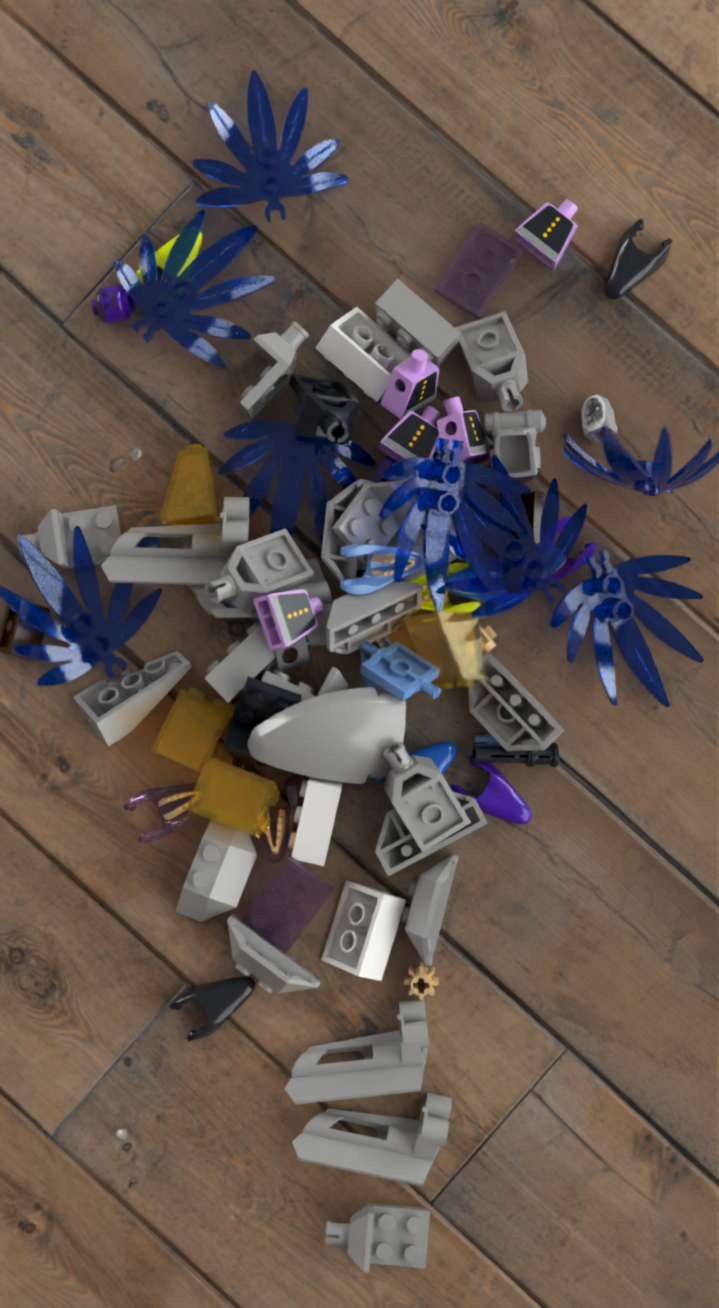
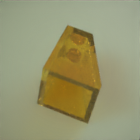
M201 444L187 445L185 450L178 452L160 514V519L164 526L193 525L220 521L212 457L207 447H202Z
M435 612L399 619L410 650L440 668L438 678L430 683L437 685L438 688L443 690L453 689L454 683H456V687L473 686V680L484 679L478 612Z
M191 687L188 692L181 689L152 745L151 751L198 772L208 773L233 712L228 710L230 704L215 698L214 702L211 703L203 699L205 693Z
M207 756L187 810L198 818L260 838L261 833L267 832L271 820L268 817L271 806H276L280 791L277 790L278 785L274 781Z

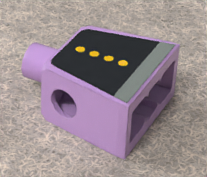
M565 199L558 209L547 202L515 230L513 239L554 270L577 229V224L571 218L578 208L568 199Z
M419 349L412 351L410 359L396 366L392 370L381 405L400 420L409 411H416L436 397L439 369L428 360V354L425 351Z
M459 396L443 401L447 417L437 420V427L446 464L466 461L490 453L491 448L477 412L475 410L464 411Z
M427 406L421 416L413 411H409L381 440L378 449L404 467H413L421 472L419 476L424 475L440 440L438 428L434 425L441 417V413L431 406Z
M305 589L272 593L253 599L270 651L287 647L316 629L318 623L315 615L323 610L320 599L317 597L309 599Z

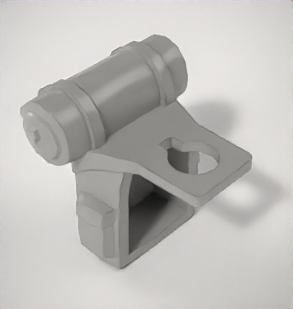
M527 409V411L500 413L495 411L494 413H485L482 427L486 436H492L494 448L490 449L489 457L491 471H494L495 477L516 478L537 474V469L541 467L540 447L536 446V434L543 433L546 426V417L542 410Z

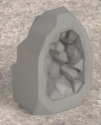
M598 394L588 397L581 409L582 427L585 437L595 444H604L615 440L618 428L615 423L614 410L611 408L608 399Z

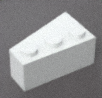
M309 777L308 781L303 780L299 796L304 797L302 807L297 806L294 822L299 823L297 833L291 832L288 848L293 849L291 859L324 866L343 782Z

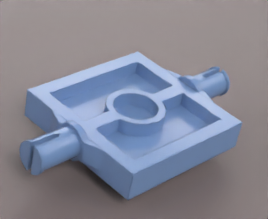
M368 641L363 642L360 651L371 658L361 664V674L402 701L418 691L425 692L433 699L439 696L441 689L430 682L438 678L440 668L398 641L384 648H377Z

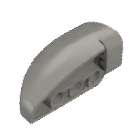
M373 687L354 688L323 694L290 706L257 725L251 732L248 747L252 757L260 762L313 778L356 784L365 783L367 778H386L389 769L392 767L387 759L384 758L383 751L390 747L393 754L398 756L392 744L396 742L403 743L406 702L391 693H377Z

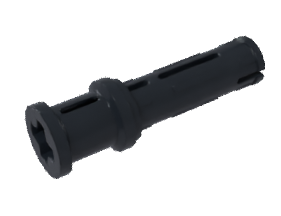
M551 743L545 750L506 751L502 746H473L472 759L473 763H524L528 767H534V765L557 767L559 748L557 743Z

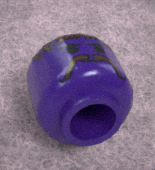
M122 285L100 288L96 293L95 299L92 300L93 312L104 323L127 320L135 309L133 295L130 290H126Z

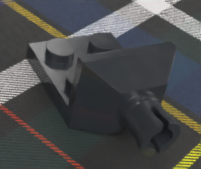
M291 374L289 385L302 401L295 435L349 444L359 405L356 397L343 382Z
M248 676L231 716L222 747L228 754L234 757L232 766L237 772H240L242 765H245L242 774L251 773L255 765L271 766L252 757L248 747L251 732L257 725L273 715L300 703L302 695Z

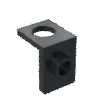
M306 635L287 647L274 650L279 672L310 662L308 651L310 644ZM291 647L296 656L292 661L285 662L282 659V654L287 648Z

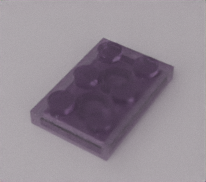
M479 221L434 288V292L479 320L504 285L525 250Z
M289 855L241 921L286 954L335 888Z

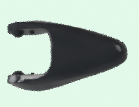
M639 219L622 235L617 246L605 285L606 296L613 300L618 299L656 272L665 263L673 240L670 238L663 240L661 243L662 248L658 250L657 255L647 254L637 248L632 239L637 235V231L643 230L644 220Z
M239 976L192 986L178 994L169 1007L171 1010H179L182 1004L188 1003L191 999L198 1001L207 1014L208 1024L200 1027L197 1031H189L186 1038L188 1041L210 1036L218 1030L247 1001L254 992L256 983L252 977Z

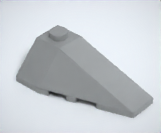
M175 651L147 662L144 669L130 673V670L121 672V678L108 683L105 679L98 681L74 696L73 699L97 735L109 747L132 732L192 666L184 656Z

